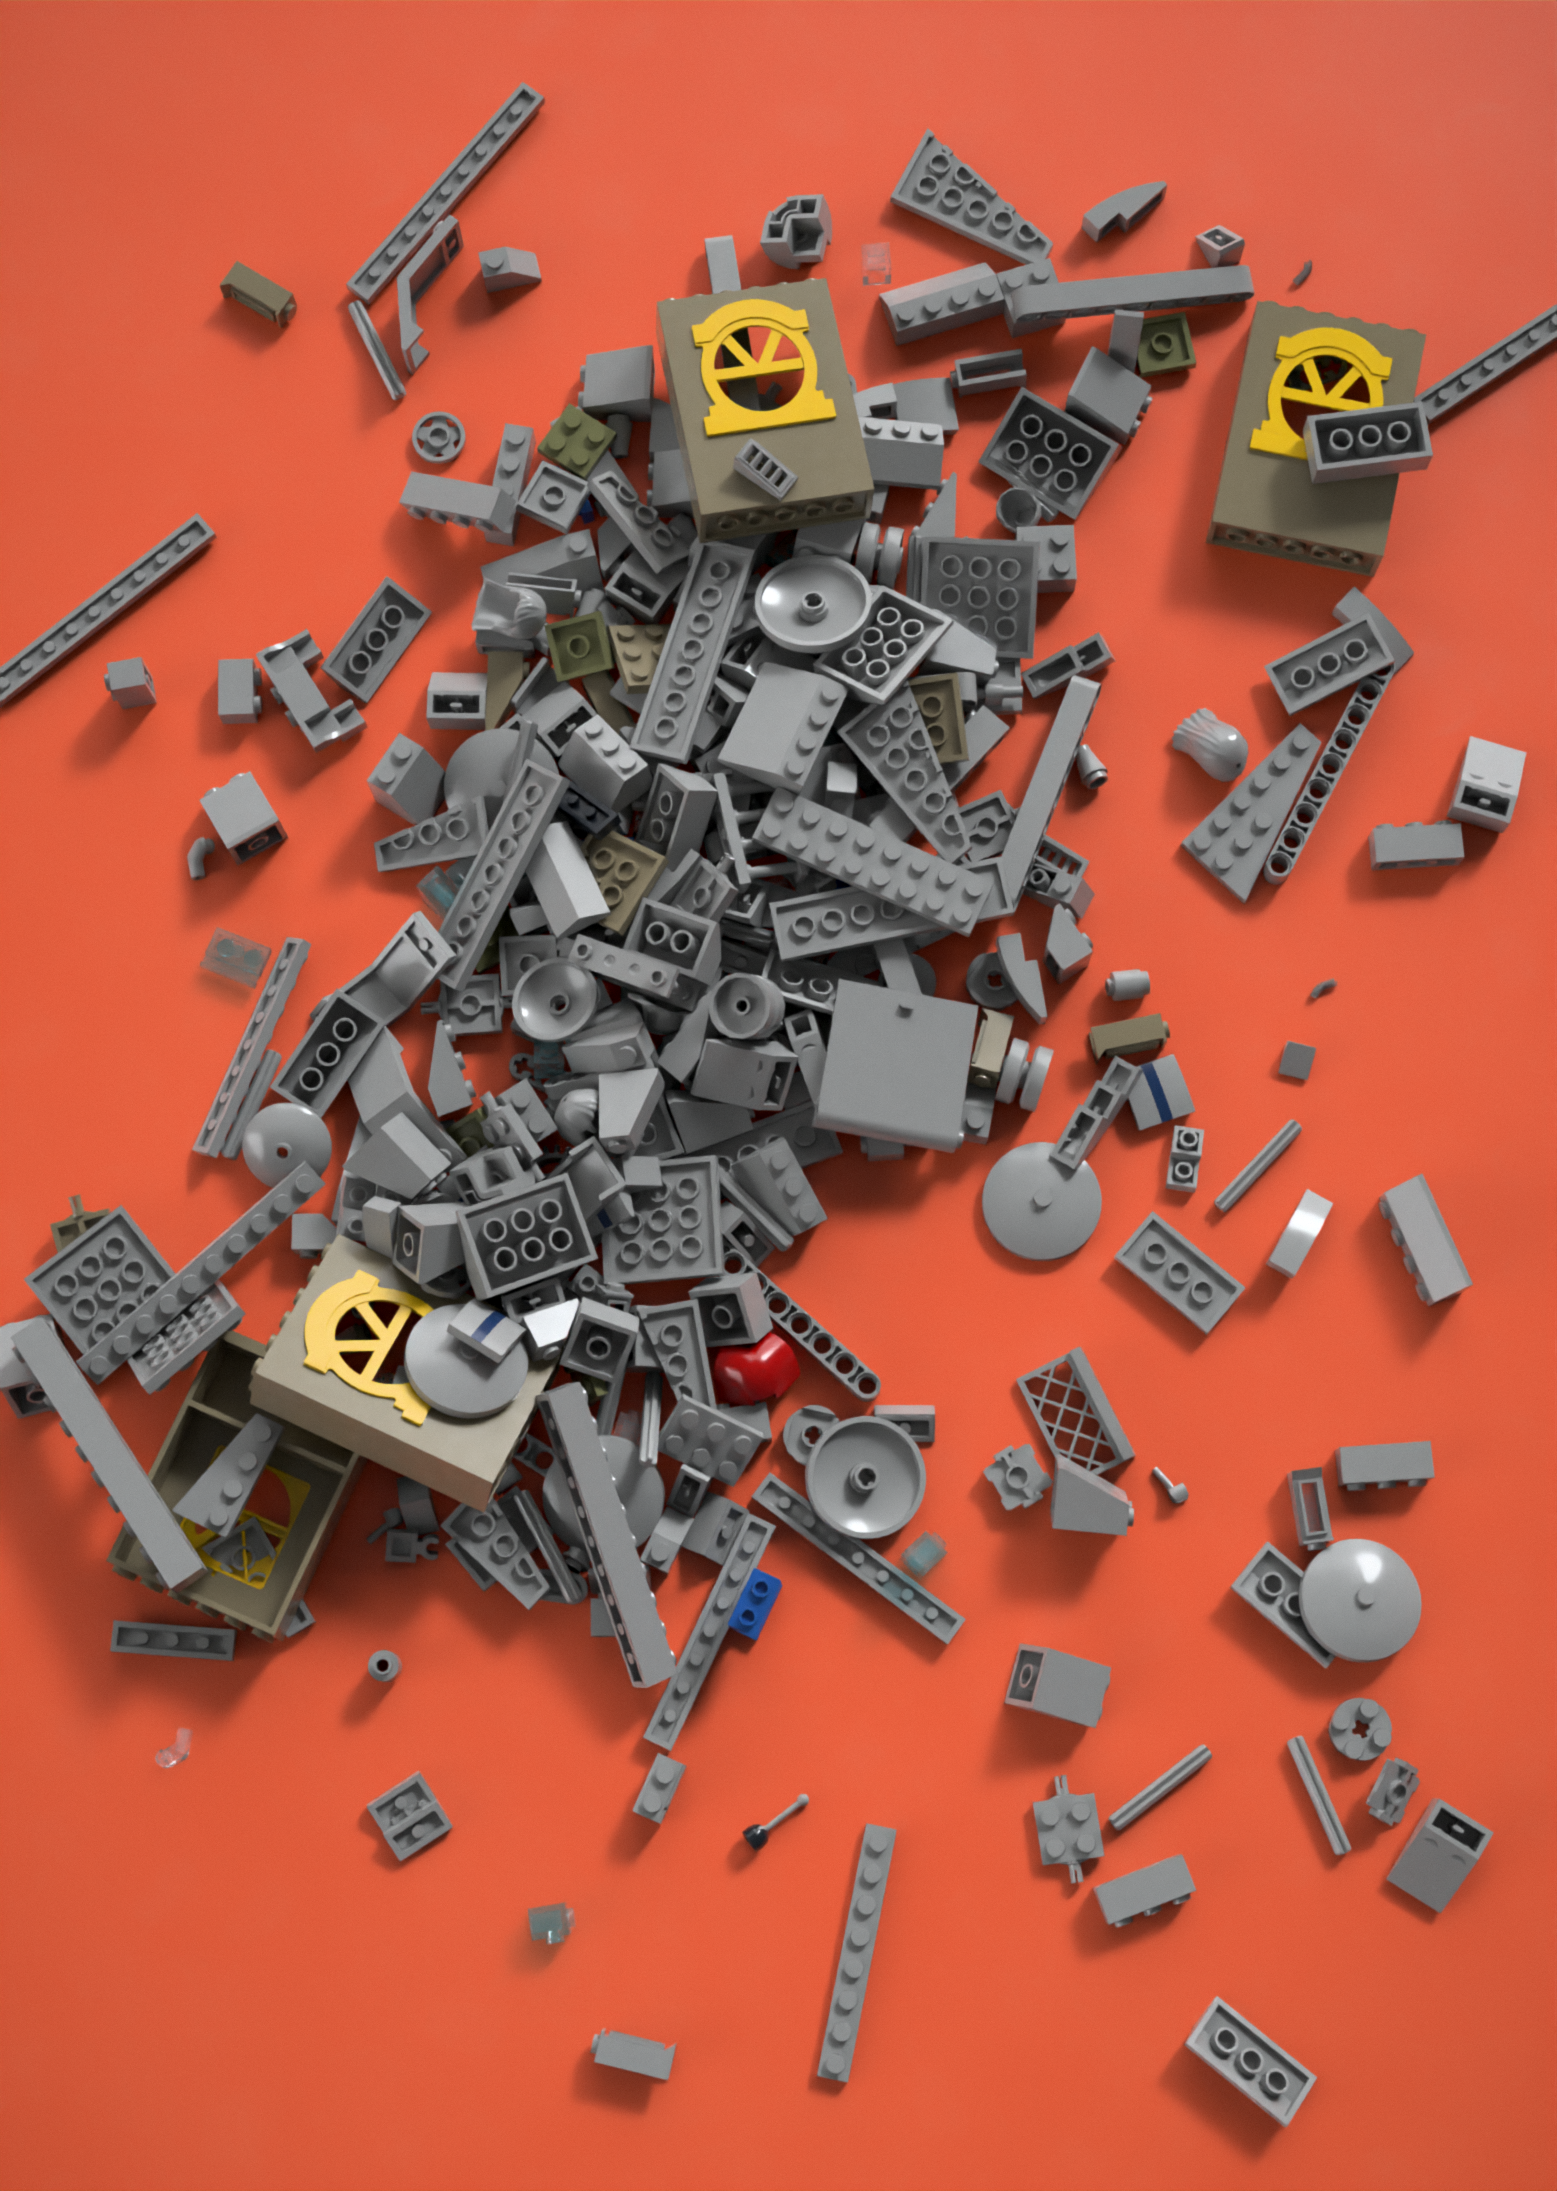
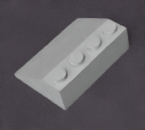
M1021 387L978 462L1015 485L1026 488L1037 498L1076 520L1110 470L1123 446ZM1002 454L1005 455L1008 458V460L1011 461L1022 472V474L1027 479H1029L1042 493L1022 482L1019 473L1002 457ZM996 459H999L1019 479L1000 469L995 463Z
M882 585L872 596L871 617L862 633L847 645L824 652L813 664L815 674L823 675L848 687L849 690L845 699L885 705L954 624L953 620Z
M764 662L717 761L774 789L778 786L799 796L849 688L820 674Z
M568 1172L455 1211L467 1273L475 1296L479 1301L598 1259Z

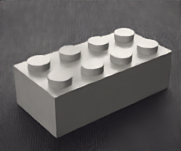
M1423 401L1312 415L1307 417L1303 428L1312 484L1426 470L1433 457Z

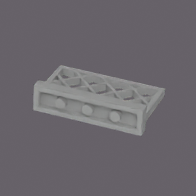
M1080 1346L1016 1379L1055 1458L1056 1455H1061V1452L1068 1455L1067 1458L1071 1460V1457L1087 1461L1086 1469L1089 1471L1092 1463L1099 1465L1100 1467L1090 1471L1098 1475L1136 1457ZM1068 1361L1073 1371L1069 1384L1052 1379L1056 1366ZM1051 1369L1049 1377L1041 1375ZM1034 1377L1047 1380L1042 1397L1030 1394L1025 1382ZM1075 1377L1081 1388L1073 1386ZM1051 1382L1068 1387L1062 1404L1046 1399ZM1071 1389L1084 1393L1086 1402L1083 1411L1066 1406ZM1033 1398H1034V1399H1037V1400H1040V1404H1039V1407H1038V1408H1037V1406H1036V1404H1035ZM1044 1402L1061 1407L1056 1424L1043 1420L1041 1411ZM1088 1405H1090L1094 1415L1086 1413ZM1065 1409L1081 1414L1076 1431L1059 1426ZM1085 1416L1097 1419L1100 1428L1096 1438L1080 1433ZM1046 1425L1054 1428L1052 1436ZM1058 1429L1074 1434L1069 1452L1057 1448L1054 1442ZM1102 1432L1108 1442L1100 1440ZM1078 1436L1095 1441L1089 1459L1073 1453ZM1098 1444L1110 1446L1116 1459L1106 1464L1094 1461Z

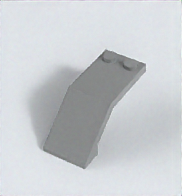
M450 214L444 221L437 223L433 229L432 236L397 276L401 348L407 370L411 375L417 371L430 355L429 351L418 344V339L422 336L424 330L417 326L416 303L464 247L459 221Z
M418 911L409 917L374 962L339 990L385 1020L384 1026L388 1028L415 1006L456 957V954L424 914ZM332 994L323 997L309 1014L313 1021H315Z
M384 1026L347 1079L362 1122L373 1135L380 1127L403 1112L452 1163L444 1171L447 1173L463 1162L467 1155L414 1092L400 1055L404 1048L388 1028Z
M595 1136L570 1150L569 1157L545 1179L547 1180L568 1172L586 1225L627 1187L626 1182Z

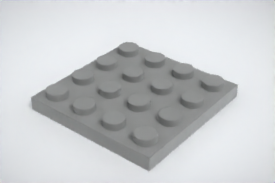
M924 536L920 604L930 609L940 610L996 649L995 657L1033 659L1040 541Z
M716 1155L660 1160L663 1187L630 1193L635 1217L602 1233L604 1285H607V1282L626 1285L725 1275L719 1168Z
M120 1205L24 1278V1281L84 1355L176 1273L125 1208Z
M218 1279L131 1355L127 1361L141 1386L149 1395L154 1391H161L169 1384L170 1377L178 1371H184L189 1368L194 1362V1357L201 1351H208L214 1347L220 1335L226 1330L232 1331L242 1322L245 1312L225 1285Z

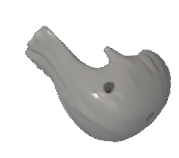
M485 577L476 601L475 613L471 624L472 630H491L515 639H531L543 629L547 617V607L542 597L530 589L500 585Z
M1206 708L1197 709L1196 713H1192L1190 718H1184L1182 724L1177 725V730L1173 731V748L1189 754L1211 777L1221 782L1233 781L1244 771L1248 757L1247 741L1235 727L1219 721L1212 711Z
M590 1088L576 1089L567 1093L557 1106L554 1121L562 1138L573 1146L577 1147L595 1136L605 1151L599 1139V1092Z

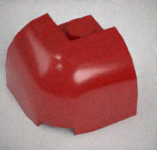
M770 1332L757 1343L723 1346L718 1353L714 1367V1381L719 1400L755 1406L756 1400L765 1399L772 1395L778 1398L801 1374L792 1349L784 1340Z

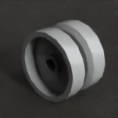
M864 522L855 568L861 572L869 585L872 583L874 570H877V585H884L894 590L897 574L900 573L904 551L902 547L904 529L890 526L885 532L883 543H879L881 535L879 524Z
M734 973L725 976L715 985L709 998L708 1010L711 1021L719 1032L730 1038L757 1041L769 1037L778 1029L784 1018L785 1003L782 992L773 981L764 976Z
M1014 1038L1009 1055H1005L998 1077L1000 1084L995 1100L1010 1104L1014 1100L1017 1088L1023 1089L1019 1101L1020 1108L1035 1112L1054 1050L1038 1046L1035 1049L1032 1062H1028L1026 1058L1030 1048L1029 1043Z

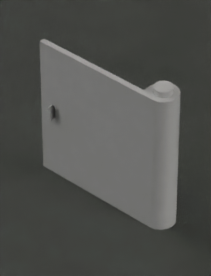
M838 979L820 1096L815 1103L812 1127L954 1153L956 1148H961L964 1131L960 1130L978 1006Z

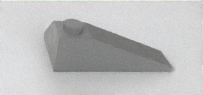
M589 529L556 537L480 567L483 580L487 577L489 580L504 586L508 582L509 572L577 579V590L582 591V596L585 591L591 592L592 588L605 592Z

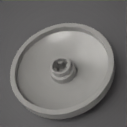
M825 555L799 556L780 563L764 576L755 594L756 618L765 635L786 649L802 653H823L847 645L862 633L869 622L872 612L871 590L861 572L841 559Z
M499 728L483 731L470 737L459 746L451 757L445 772L444 794L448 809L467 803L479 795L484 796L490 831L502 807L519 734L518 730ZM535 739L531 761L559 775L553 757Z
M1028 1143L1007 1152L991 1169L982 1193L983 1216L992 1236L1010 1253L1027 1260L1052 1261L1072 1254L1087 1242L1100 1218L1102 1196L1095 1173L1085 1160L1075 1170L1050 1156L1056 1146L1054 1143Z
M453 1304L437 1308L417 1322L405 1346L404 1368L408 1381L414 1391L429 1406L444 1414L458 1418H482L498 1413L506 1408L518 1396L527 1376L528 1356L522 1338L511 1352L508 1351L501 1362L497 1363L446 1332L449 1323L467 1304Z
M860 1416L838 1422L818 1438L810 1451L806 1463L805 1485L814 1511L831 1529L851 1538L873 1539L894 1533L906 1525L915 1515L925 1492L926 1470L918 1446L901 1427L879 1417Z
M598 1435L601 1445L607 1452V1464L610 1473L617 1481V1493L621 1504H623L627 1511V1523L630 1532L636 1538L638 1547L652 1534L661 1518L665 1502L663 1479L657 1465L647 1469L642 1468V1464L639 1463L640 1447L622 1437ZM555 1459L546 1474L543 1485L542 1498L545 1515L555 1534L566 1545L577 1547L588 1554L557 1459Z
M1347 1539L1326 1547L1308 1564L1299 1587L1300 1612L1308 1631L1324 1649L1348 1661L1368 1663L1391 1656L1409 1642L1420 1621L1421 1594L1417 1580L1410 1567L1393 1550L1371 1540Z

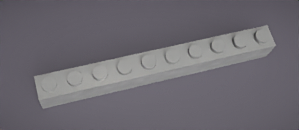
M41 1316L10 1338L16 1345L12 1348L13 1353L21 1363L26 1361L31 1371L27 1373L29 1378L37 1388L42 1386L47 1394L43 1398L46 1405L53 1413L58 1411L63 1419L59 1422V1425L69 1438L73 1436L79 1444L75 1447L76 1452L84 1463L89 1461L93 1466L94 1471L91 1472L93 1479L100 1488L104 1486L110 1493V1496L107 1497L109 1504L116 1513L121 1511L127 1521L123 1523L125 1529L133 1539L138 1537L143 1546L139 1550L149 1564L154 1562L159 1570L155 1575L165 1590L170 1588L179 1593L208 1573V1569L51 1324Z
M580 1382L567 1383L538 1394L535 1397L632 1685L638 1688H648L678 1674L675 1666L676 1657L669 1648L666 1639V1627L659 1619L656 1610L657 1601L655 1595L649 1589L646 1580L647 1571L639 1559L636 1550L637 1541L630 1532L627 1523V1511L623 1504H621L617 1493V1481L610 1473L607 1464L608 1455L600 1443L597 1434L598 1425L594 1417L591 1416L587 1404V1392Z

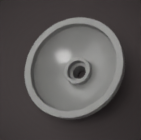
M565 957L546 959L531 967L521 977L513 994L512 1010L519 1027L528 1036L542 1042L563 1041L585 1028L596 1011L599 998L596 980L588 969L569 963L567 961L568 958ZM566 1004L564 1009L558 1011L561 1005Z
M277 1103L262 1109L251 1119L244 1132L242 1150L245 1162L253 1175L262 1183L274 1188L303 1161H306L318 1176L321 1177L331 1159L332 1141L325 1123L312 1110L295 1103ZM281 1147L287 1149L288 1155L282 1156L278 1149Z

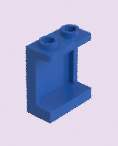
M754 1568L728 1622V1627L757 1641L783 1586L781 1580Z

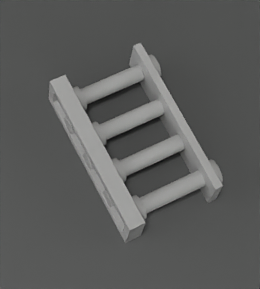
M725 773L713 774L709 783L718 790L713 811L723 852L735 858L728 873L731 883L739 890L737 894L745 893L755 878L793 873L795 885L802 884L809 873L810 867L789 858V862L751 867L750 864L747 865L746 851L765 849L767 847L753 842L752 839L740 837L738 827L742 823L760 821L766 808L738 812L736 809H733L731 800L734 796L773 791L774 794L775 789L760 781L731 785L730 782H727Z
M581 934L577 935L567 960L569 963L594 971V976L596 978L601 977L603 981L692 1013L696 1010L699 1000L704 996L707 986L700 982L678 975L680 970Z

